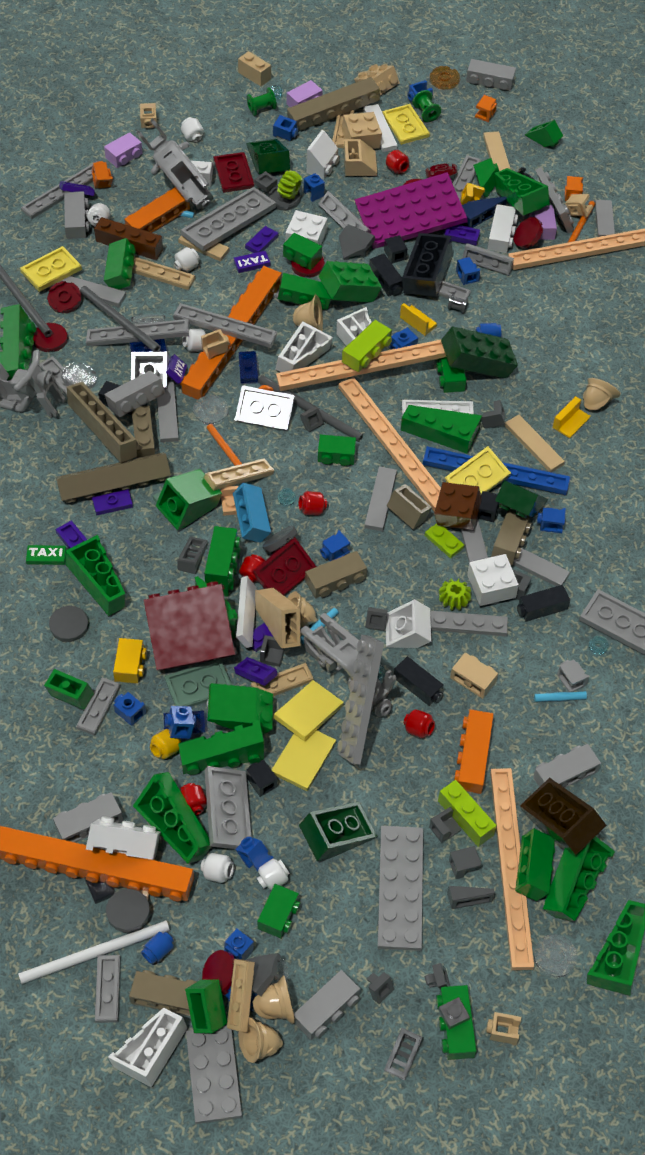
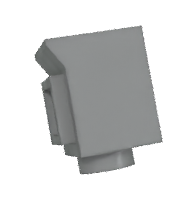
M574 659L571 661L566 660L559 666L557 676L568 692H574L587 685L589 675L585 674L580 664Z

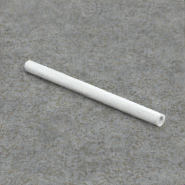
M163 921L18 973L21 984L149 939L159 931L162 933L170 931L168 923Z

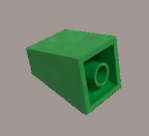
M201 469L167 478L155 505L177 531L215 508L221 498L222 492L219 489L213 490L204 479L205 474Z

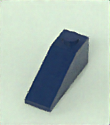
M497 197L467 202L462 205L467 216V222L462 223V225L474 228L492 218L495 214L496 205L506 206L507 198Z

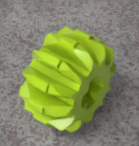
M286 171L280 179L277 192L284 198L293 199L302 185L301 175L295 171Z
M451 578L449 582L444 581L439 589V600L443 602L444 608L450 606L452 611L456 607L460 611L461 606L466 608L468 602L471 601V589L467 587L466 582L461 583L459 578L456 581H453Z

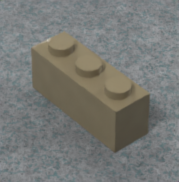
M140 406L132 411L137 458L155 454L150 406Z
M511 509L507 511L493 546L491 557L506 554L510 565H513L514 560L520 557L522 548L519 547L524 546L527 537L524 534L529 533L531 523H528L530 516L527 515L526 518H523L516 514L517 511Z
M357 551L305 571V582L315 599L326 597L333 591L343 590L348 585L360 583L367 578V567Z
M143 970V972L136 971L129 995L130 1003L158 1010L165 1008L176 1014L190 1016L185 989L196 983V981H181L171 975L158 976L149 970Z

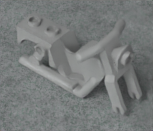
M152 118L150 121L159 131L160 135L151 143L145 139L139 130L136 131L148 148L154 150L153 159L156 163L151 169V174H157L161 168L187 202L192 201L198 210L207 207L214 197L207 189L209 183L182 151L189 147V142H183L178 145L173 140L167 141V136Z
M39 350L33 352L32 363L28 370L18 369L10 381H7L9 374L0 363V407L16 412H24L37 393V399L49 417H56L58 412L54 409L46 394L49 390L58 403L61 401L64 403L65 397L53 381L51 371H42L39 367Z
M326 613L320 615V620L327 626L332 639L327 635L322 625L314 631L304 626L300 633L305 636L306 651L317 660L320 666H325L328 673L335 668L338 671L344 668L350 676L347 683L349 686L350 681L353 680V664L357 660V643L359 639ZM391 670L385 673L382 684L377 678L371 710L374 709L375 715L378 717L386 716L391 710V701L386 699L396 680V676L391 675Z

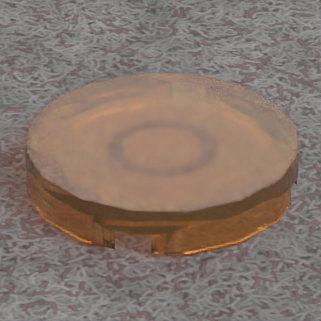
M439 66L433 69L429 79L434 87L449 90L459 84L460 74L456 69L452 70L448 66Z

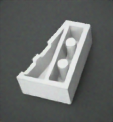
M367 307L337 320L336 334L346 346L372 323L368 316Z
M302 321L278 356L275 369L285 372L306 367L330 349L333 337Z
M102 816L101 819H97L90 825L86 850H93V847L106 850V853L113 854L114 851L124 853L126 856L153 860L156 857L161 832L155 831L156 827L143 825V828L136 827L134 822L122 821V823L114 822V818Z
M165 1008L161 1009L142 1026L141 1031L133 1038H128L125 1041V1045L116 1053L113 1052L108 1056L112 1066L152 1087L187 1030L183 1017Z

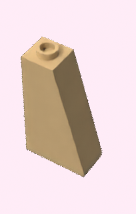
M274 588L255 590V608L282 649L300 646V608Z

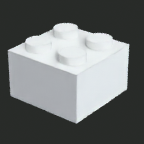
M296 210L287 228L285 242L293 233H296L321 245L327 232V218Z
M506 554L469 562L467 576L479 606L516 598L519 584Z

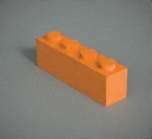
M175 187L125 218V225L153 233L180 216L184 211L189 210L190 203L184 199Z
M469 709L468 717L464 716L462 728L466 729V732L461 734L459 745L463 746V752H458L457 764L461 765L460 770L455 771L454 780H457L467 792L482 793L494 713Z

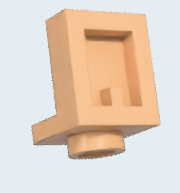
M229 486L220 489L222 492L223 516L237 514L233 492L239 486Z

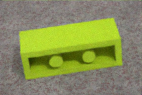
M374 320L342 350V363L357 372L366 368L374 357H378L380 352L391 344L392 329Z
M454 780L440 790L438 802L445 810L449 807L453 809L452 817L478 847L494 836L497 825L457 780Z

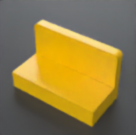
M405 303L401 305L400 318L424 336L437 327L435 321L413 305L410 307Z
M575 396L554 418L552 428L568 438H571L590 419V415L579 409L581 399Z

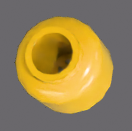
M169 729L162 730L152 737L150 750L154 756L167 759L179 751L178 744L181 742V738H170Z

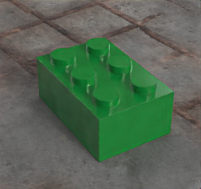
M327 261L318 276L332 300L374 302L382 289L371 267L365 263Z
M214 526L204 577L206 583L218 582V584L224 585L223 593L225 597H228L229 591L234 589L235 579H233V576L237 574L238 563L236 562L237 559H240L241 548L239 547L241 537L237 536V529Z

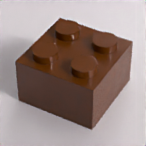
M442 482L434 512L437 525L474 530L482 500L479 486Z

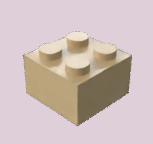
M374 112L343 115L342 132L345 139H361L372 149L380 148L382 132Z

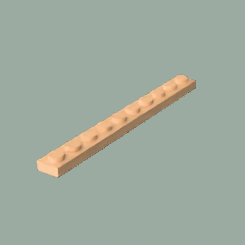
M645 229L509 253L508 256L514 258L512 269L516 270L645 246Z
M441 340L380 352L379 356L374 357L369 365L360 372L355 371L342 363V360L276 373V378L280 391L447 356Z
M352 377L339 383L338 388L435 512L441 487L358 381Z
M491 769L490 777L495 824L497 825L496 833L511 970H533L534 960L526 896L515 891L521 847L512 769Z

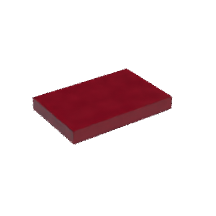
M245 152L213 156L223 193L254 187Z
M294 537L252 570V573L264 589L274 588L284 596L305 578V571L317 566L296 537Z

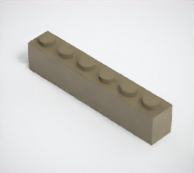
M369 77L287 108L288 118L297 121L298 131L333 119L340 114L343 115V113L346 114L352 110L379 101L380 88L373 78Z
M84 382L68 386V405L119 462L122 463L137 457V444L134 436Z
M162 452L122 463H114L56 477V482L61 500H65L68 503L76 501V497H94V493L98 492L108 494L113 492V489L119 487L120 490L129 489L132 484L138 483V486L149 484V480L163 481L167 479V476H171L167 455Z

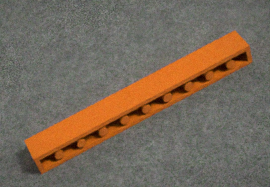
M263 266L260 272L256 273L253 282L248 284L245 293L241 294L238 303L232 307L228 317L254 325L273 298V294L278 291L282 273ZM227 335L230 342L228 351L213 356L210 360L204 351L200 352L197 361L191 365L188 374L184 376L180 383L182 393L201 401L243 340Z
M0 826V859L9 864H24L31 869L41 868L53 874L59 872L71 878L86 877V880L93 883L99 881L106 882L111 887L121 886L137 891L143 890L147 891L151 896L159 897L161 895L177 902L181 900L188 901L194 881V872L191 868L151 859L126 856L124 853L114 851L113 854L106 853V850L93 847V850H86V845Z

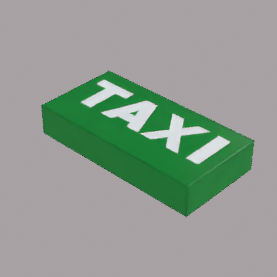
M28 545L27 565H65L66 546Z

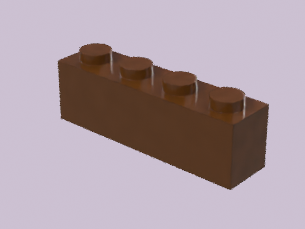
M103 217L100 218L94 228L96 242L109 246L110 243L127 238L134 245L135 254L157 260L163 251L161 235Z

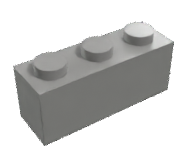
M471 59L467 70L466 82L511 91L516 67Z
M84 191L64 192L66 239L86 238V232H89V222H86L88 220V210H86V208H89L88 198H85Z
M150 370L107 392L105 398L109 409L118 417H121L165 394L162 379Z
M588 744L584 746L578 745L565 755L559 754L552 761L539 764L535 768L533 778L539 787L550 777L566 788L597 773L601 762Z
M112 792L108 794H101L95 800L88 803H81L70 811L59 813L53 818L61 840L76 843L88 837L91 823L101 819L102 816L114 818V822L117 823L122 822L123 817Z
M340 970L294 1013V1024L311 1041L315 1037L320 1038L327 1031L326 1026L332 1021L336 1023L343 1016V1010L348 1006L352 1008L359 1001L360 988Z

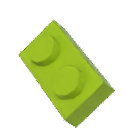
M436 523L425 531L424 536L449 558L454 557L464 549L465 545L444 526H438Z

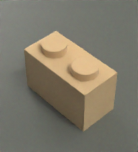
M248 51L238 58V73L257 85L262 86L271 80V65Z
M464 653L453 666L450 678L483 699L495 685L498 673L492 667L481 663L475 656Z

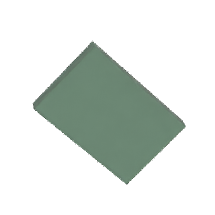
M221 659L164 676L175 706L193 707L206 703L209 698V685L211 683L231 685Z

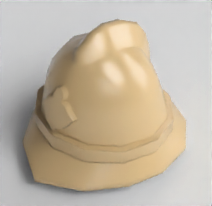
M315 294L312 301L296 308L293 314V321L297 326H300L303 321L322 331V306L319 297Z
M588 378L587 389L583 394L584 406L588 410H598L607 402L612 401V399L619 398L621 393L608 382L596 378Z
M297 591L290 593L287 599L300 608V627L316 623L317 618L313 606L305 598L301 597Z
M282 976L277 983L268 986L262 997L259 995L255 996L253 1007L258 1016L262 1018L286 1019L293 1024L295 1023L294 1013L285 976Z
M250 1017L247 1032H238L240 1049L247 1061L251 1063L274 1055L283 1045L281 1037L272 1027L256 1022Z

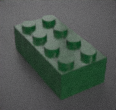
M452 326L441 339L450 367L508 378L518 366L510 342L506 338Z

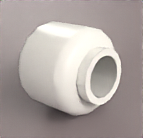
M189 117L181 125V132L187 141L198 142L201 140L204 129L198 119Z
M102 203L94 204L87 213L89 223L95 227L101 217L110 219V210Z
M186 247L175 254L174 265L177 270L187 273L198 266L200 258L193 248Z
M189 329V336L182 337L183 346L190 352L203 351L201 336L206 334L203 329Z
M210 853L206 859L202 860L201 871H203L205 879L224 883L232 877L234 863L227 855Z
M271 859L259 867L258 873L260 876L257 880L263 889L268 887L272 891L274 884L282 886L287 883V875L290 873L281 859L279 861Z

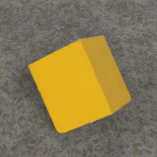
M467 183L461 192V205L469 201L480 200L485 192V188Z

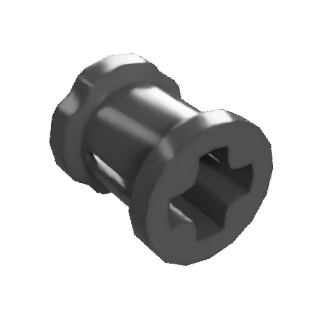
M452 294L449 299L448 309L452 308L465 313L468 298L461 299Z

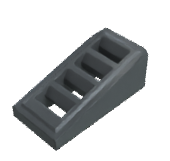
M189 537L177 560V569L196 574L208 540Z
M449 886L447 892L451 909L490 903L493 901L495 894L494 889Z
M401 1028L384 1071L405 1080L422 1036ZM405 1037L415 1042V1045L412 1046L403 1042L402 1038ZM399 1045L411 1050V1054L409 1055L398 1050ZM398 1054L407 1058L408 1062H402L394 1057ZM392 1062L404 1067V1072L391 1067Z

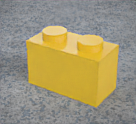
M119 638L113 670L115 682L139 683V677H143L144 674L142 660H146L147 648H144L143 640Z

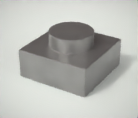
M459 997L440 1006L438 1009L449 1030L468 1021L470 1018Z

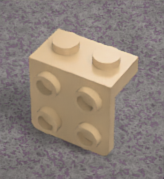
M374 64L369 67V70L360 72L358 77L354 79L355 82H359L372 77L380 88V95L400 83L395 67L387 66V64L381 66Z

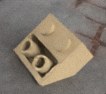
M344 139L345 176H377L376 151L361 139Z

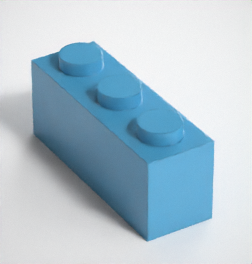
M242 483L233 492L242 538L262 542L271 533L262 489L254 485Z

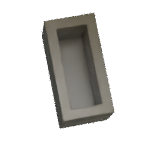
M406 484L393 491L387 507L412 529L422 525L432 509L425 500Z

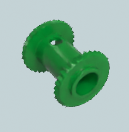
M267 88L266 94L254 98L250 94L247 95L248 108L253 116L257 115V110L268 106L276 109L277 102L271 88Z
M428 90L417 93L412 101L415 108L422 109L421 117L425 122L436 120L442 110L439 104L431 102L433 95Z

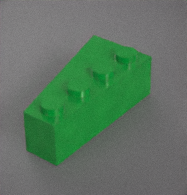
M509 168L494 173L496 192L502 197H506L507 202L523 216L549 205L547 185Z
M20 304L3 307L0 313L4 315L3 321H0V328L3 329V337H0V344L3 352H0V363L9 374L7 381L12 380L18 369L28 370L32 357L31 350L34 344L33 338L36 326Z
M408 405L402 416L401 431L468 454L480 429L482 415Z
M98 535L66 550V566L108 616L125 608V592L113 571V566L106 556V551L102 547Z
M253 721L252 726L245 728L243 725L236 726L232 732H216L208 739L202 736L179 743L183 774L195 775L200 771H204L207 766L219 768L229 766L234 768L243 763L253 764L264 760V740L260 721Z
M170 773L154 774L133 807L151 826L156 827V831L161 832L160 835L187 864L202 860L211 848L208 835L191 807L187 804Z
M596 836L576 855L565 847L543 910L555 918L575 921L588 899V891L594 889L597 884L595 881L599 872H604L607 866L605 864L608 857H612L615 851Z
M628 900L615 927L606 939L605 945L587 974V984L628 996L631 995L645 934V904Z

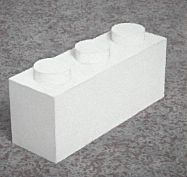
M496 205L487 250L507 253L508 247H512L513 238L511 236H514L516 228L513 224L516 225L518 219L514 207Z

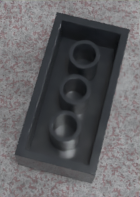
M418 234L402 276L404 293L437 297L452 254L451 236Z

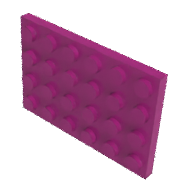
M448 172L354 199L362 222L371 230L370 234L375 235V241L371 245L372 249L384 247L385 239L400 235L404 241L417 237L419 233L428 234L467 222V216Z

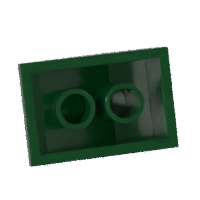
M278 139L246 143L255 170L259 174L265 171L269 174L270 172L285 173L286 170H290L289 150Z
M504 480L495 501L500 503L499 507L508 511L510 508L517 510V515L526 518L527 515L533 517L547 503L548 499Z
M359 801L309 812L299 824L316 861L335 857L378 837Z

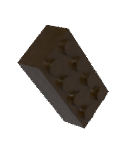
M550 777L520 805L535 825L575 855L584 849L607 826L593 807Z

